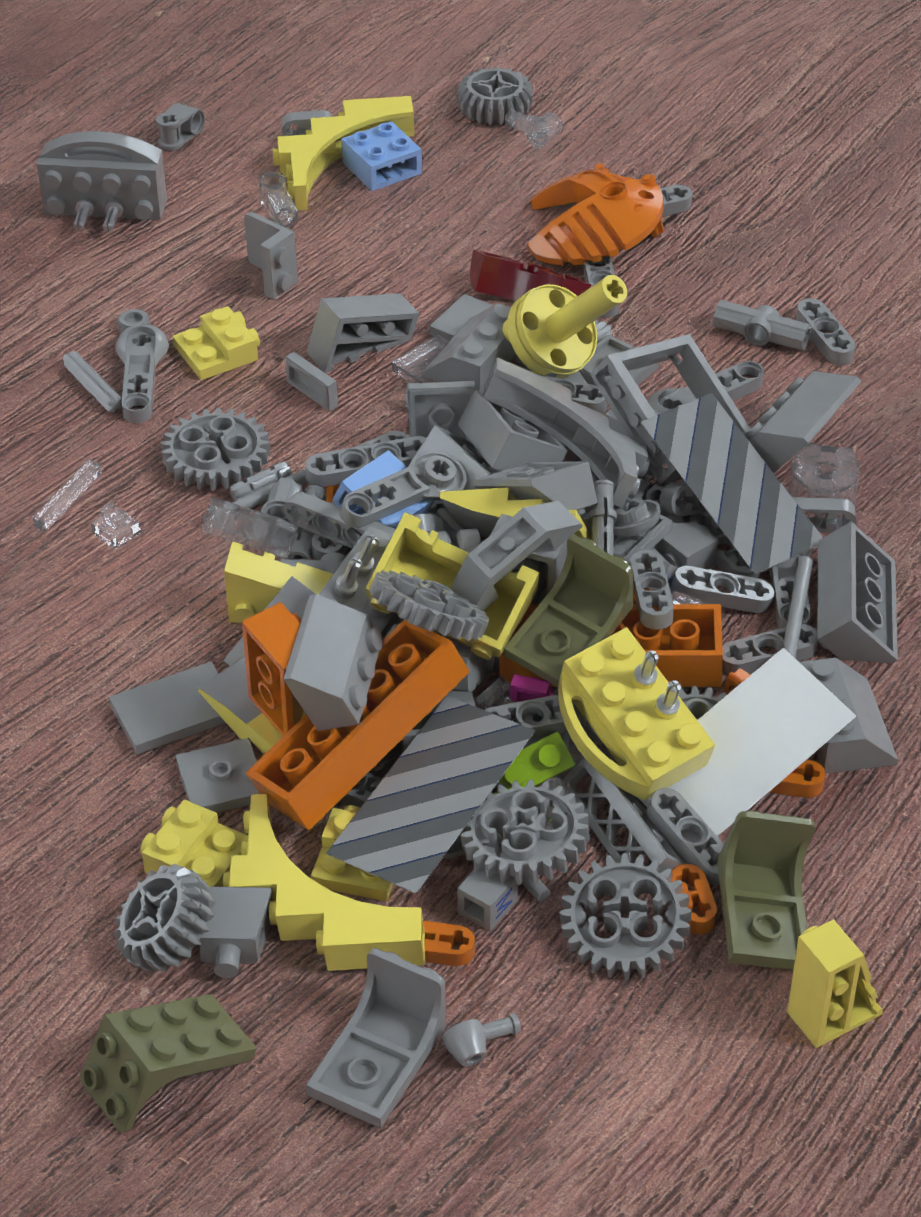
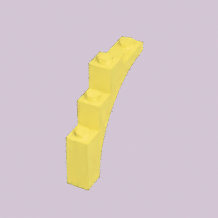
M411 96L343 100V112H338V116L310 118L311 130H306V135L277 136L278 148H272L274 166H280V177H287L288 199H294L295 211L307 210L308 195L313 183L323 170L342 157V138L391 121L408 137L414 136V111Z
M267 794L251 795L250 811H244L243 815L245 834H248V841H242L241 855L231 856L230 872H224L223 876L224 887L271 888L272 901L269 902L270 924L277 925L280 941L316 939L317 954L325 956L327 971L367 969V955L372 948H377L384 952H393L401 957V959L417 966L425 965V929L422 909L420 907H387L360 902L335 893L312 880L289 860L277 842L272 829V818Z

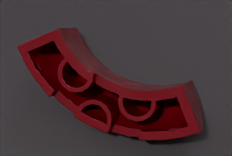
M473 250L470 265V281L475 292L516 301L529 290L542 285H558L570 290L577 296L591 287V284L570 275H565L564 278V275L553 272L549 268L528 263L526 269L523 268L524 263L512 260L509 257Z

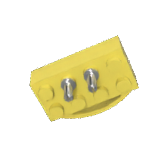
M626 627L564 661L558 682V701L565 727L585 759L611 783L646 801L652 797L655 791L668 788L705 767L712 755L715 743L678 696L681 684L676 680L668 682L657 668L658 654L653 650L645 652ZM572 701L619 765L599 750L588 737L577 718Z

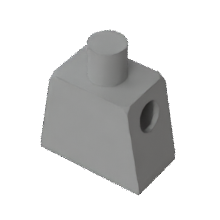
M210 887L212 889L210 896L215 900L214 905L210 909L214 917L207 922L206 926L210 931L202 934L199 939L201 943L199 946L201 961L215 963L214 972L219 977L233 978L239 972V964H255L260 960L271 925L269 918V902L272 901L271 888Z

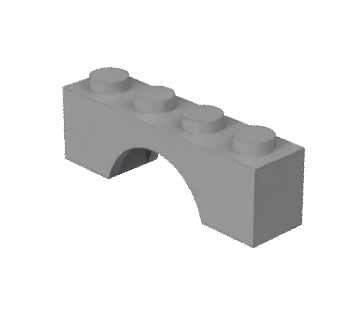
M638 477L640 485L633 499L646 500L649 484ZM695 521L672 523V530L654 548L674 566H693L710 569L716 565L718 539Z

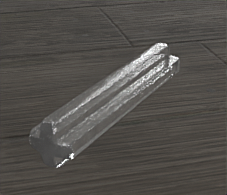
M92 459L86 460L32 516L34 527L47 531L102 474L100 463L94 462Z

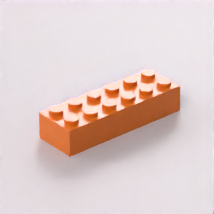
M530 604L510 640L539 604ZM633 604V608L611 634L613 635L627 627L645 652L653 650L658 654L659 658L656 666L668 682L676 680L681 684V687H722L721 604H673V622L664 629L645 627L640 621L637 604ZM652 606L654 611L659 612L658 606ZM503 650L499 657L501 687H510L514 674L535 677L546 681L505 657Z
M404 619L383 639L382 649L379 651L375 664V674L371 679L367 693V703L363 708L358 725L317 731L306 714L245 774L260 794H267L269 805L305 829L310 830L398 742L402 741L470 671L451 640L433 631L417 627Z

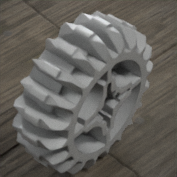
M489 66L485 70L478 68L477 72L471 71L468 76L462 77V82L459 83V88L457 89V103L459 104V109L462 110V114L469 116L471 121L478 120L479 124L489 123L490 126L492 124H499L501 126L502 123L506 122L512 124L513 120L519 121L522 120V116L528 115L533 104V88L531 82L528 81V77L522 76L519 71L512 72L511 68L501 69V66L499 68H491Z
M173 864L170 867L162 865L157 872L150 870L147 879L144 881L138 879L137 888L133 892H128L129 898L127 902L120 905L123 911L115 919L119 927L113 934L118 939L116 947L127 958L129 963L140 967L144 971L154 973L159 970L165 973L170 966L179 967L182 957L191 958L193 947L201 945L199 939L202 934L210 931L206 924L214 917L210 910L215 903V900L210 896L212 889L207 886V883L201 879L199 874L177 864Z

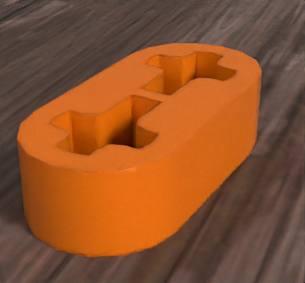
M807 759L776 785L770 793L803 798L818 796L824 788L825 769L818 762ZM804 777H811V781H806L803 779Z
M678 865L672 870L671 882L681 880L688 881L690 885H694L693 891L689 892L687 884L682 882L683 891L681 892L689 895V905L686 908L691 909V921L686 923L690 924V933L695 935L706 934L714 928L717 915V906L706 875L696 865ZM693 906H697L699 914L705 917H698L696 913H692Z
M423 920L425 929V962L462 966L473 960L475 956V936L471 930L460 925ZM455 942L463 943L460 945L459 950L452 949Z

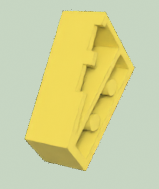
M232 541L224 569L229 622L242 623L243 620L265 610L291 576L319 595L333 576V573L299 562L296 563V566H291L274 560V554L264 552V555L260 556L242 550L243 544Z
M834 919L819 927L812 926L799 936L787 1009L789 1016L815 1048L883 1015L882 1008L875 999L878 997L876 990L870 984L872 977L864 954Z

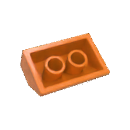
M279 602L243 620L242 631L248 696L283 737L301 720L303 708L283 680L302 620L296 613L291 614L283 603Z

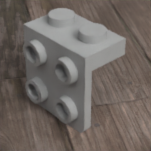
M249 212L244 216L248 260L251 264L262 269L265 296L274 300L298 283L294 231L254 212Z

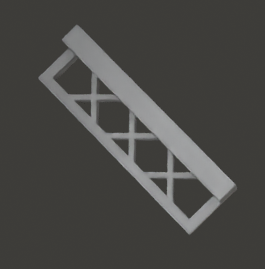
M585 757L560 782L567 794H575L576 803H583L584 813L588 814L589 826L615 863H620L622 854L626 853L629 863H635L636 854H647L652 862L658 860L659 873L669 868L673 870L676 866L685 864L675 848L650 821L647 810L638 797L611 783ZM589 773L592 777L590 793H579L575 785ZM599 800H608L610 803L608 820H599L596 817ZM617 827H627L629 829L627 847H618L615 844Z

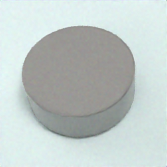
M139 309L124 311L118 317L120 333L134 325H150L148 314Z

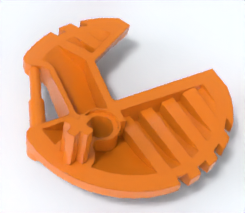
M599 163L595 166L596 169L575 173L571 177H564L556 183L546 186L531 198L533 210L574 202L579 203L549 222L527 243L528 251L536 260L545 263L564 265L563 262H571L573 265L585 264L584 261L591 260L594 263L602 261V257L605 256L614 257L619 254L620 250H629L648 235H652V238L658 237V234L664 233L661 219L664 211V199L661 189L656 183L655 176L653 174H646L641 179L623 177L610 173L608 168H604V164Z

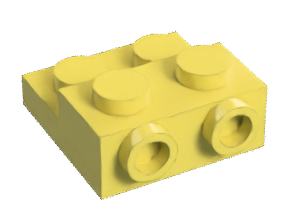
M229 306L201 315V326L173 335V346L200 380L258 360L257 347L260 346V339L257 331L254 328L247 329L242 313L240 311L233 312Z
M184 799L177 808L171 806L166 810L162 818V828L156 835L149 833L144 838L140 849L144 871L148 874L150 870L157 872L162 865L170 867L173 864H177L199 874L201 879L207 883V886L222 887L224 872H230L231 856L241 855L242 841H248V835L219 824L216 812Z
M354 805L345 806L344 809L333 808L322 834V848L312 871L311 879L332 891L387 902L393 883L327 855L326 852L360 809Z

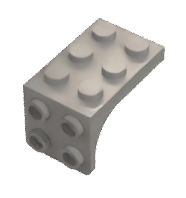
M372 948L367 955V978L359 1004L350 1021L306 1084L307 1095L378 1128H382L446 1028L445 980L430 968H422L405 961L393 952H384L377 948Z

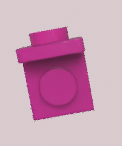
M514 674L510 684V703L551 696L554 689L550 688V683L547 681Z

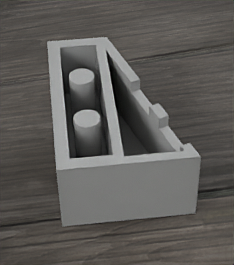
M400 293L321 298L306 353L324 373L333 370V365L348 360L350 363L360 360L359 355L372 350L379 353L412 340L419 312Z

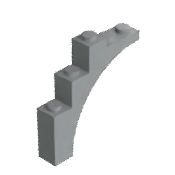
M497 358L484 385L483 398L530 421L572 450L580 459L589 461L590 469L600 480H609L614 483V505L623 508L627 498L633 499L640 485L638 476L644 477L650 465L651 459L648 458L647 444L609 429V416L572 401L570 388Z

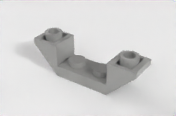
M558 500L524 507L466 556L450 589L453 592L459 593V597L470 600L469 603L479 606V610L484 611L499 598L493 586L545 541L556 550L572 534H575L582 528V524Z

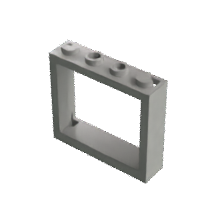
M690 334L607 355L590 374L628 436L647 444L648 458L651 459L648 468L659 485L682 479V477L642 425L641 421L656 416L628 371L672 360L696 399L712 393L743 434L750 429ZM678 353H679V354L681 355V357L683 358L682 361H681V359L679 358V356L677 355ZM665 463H666L667 466H668V468H667L666 470H665L664 467H663V465H664Z

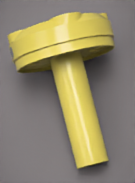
M608 275L579 296L558 285L548 284L533 288L519 297L512 305L508 319L503 323V334L511 343L519 359L533 373L560 379L567 378L582 369L594 355L597 346L595 320L626 299L627 287L618 276Z

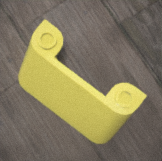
M404 512L365 588L366 595L371 599L370 605L380 612L390 613L387 610L388 606L378 604V600L372 598V593L369 592L377 572L381 573V570L386 572L392 570L398 574L404 572L408 576L413 577V575H416L423 581L426 579L438 582L450 588L469 552L440 540L438 533L433 530L428 534L425 530L419 528L422 522L421 519ZM522 565L518 573H512L511 570L493 585L499 598L484 610L486 616L489 617V622L482 638L479 637L478 640L471 638L468 641L461 636L459 639L454 638L450 634L446 636L470 646V650L483 659L490 660L492 656L500 657L538 590L539 572Z

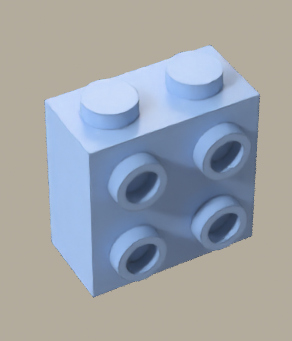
M392 121L342 138L343 164L371 191L422 174V149Z
M388 450L343 480L332 501L341 507L345 496L350 492L401 471L406 466ZM424 499L379 519L377 522L396 530L404 512L411 515L427 514L435 500ZM352 504L348 506L354 513L360 515L366 513L359 505Z

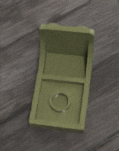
M572 534L567 540L566 560L556 583L504 647V656L558 687L564 661L611 636L633 608V569L630 564L620 556H612L603 551L592 540L580 538Z
M742 811L737 814L717 859L729 963L794 970L798 938L807 930L802 896V871L805 854L815 832V823L812 819L756 811Z
M212 994L105 1014L81 1070L80 1080L107 1118L110 1119L119 1132L123 1133L132 1129L138 1113L146 1101L167 1083L186 1075L252 1061L257 1048Z

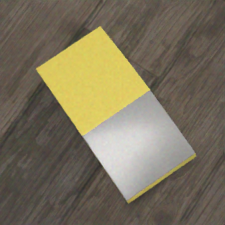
M509 488L440 492V499L457 524L462 529L478 528L479 535L484 538L489 537L501 514L513 517L524 507L545 503L543 499L516 500ZM568 510L582 524V528L574 535L592 540V536L577 510Z
M245 656L199 688L198 692L240 739L249 738L250 742L263 755L282 738L281 734L248 696ZM304 710L301 719L306 715Z

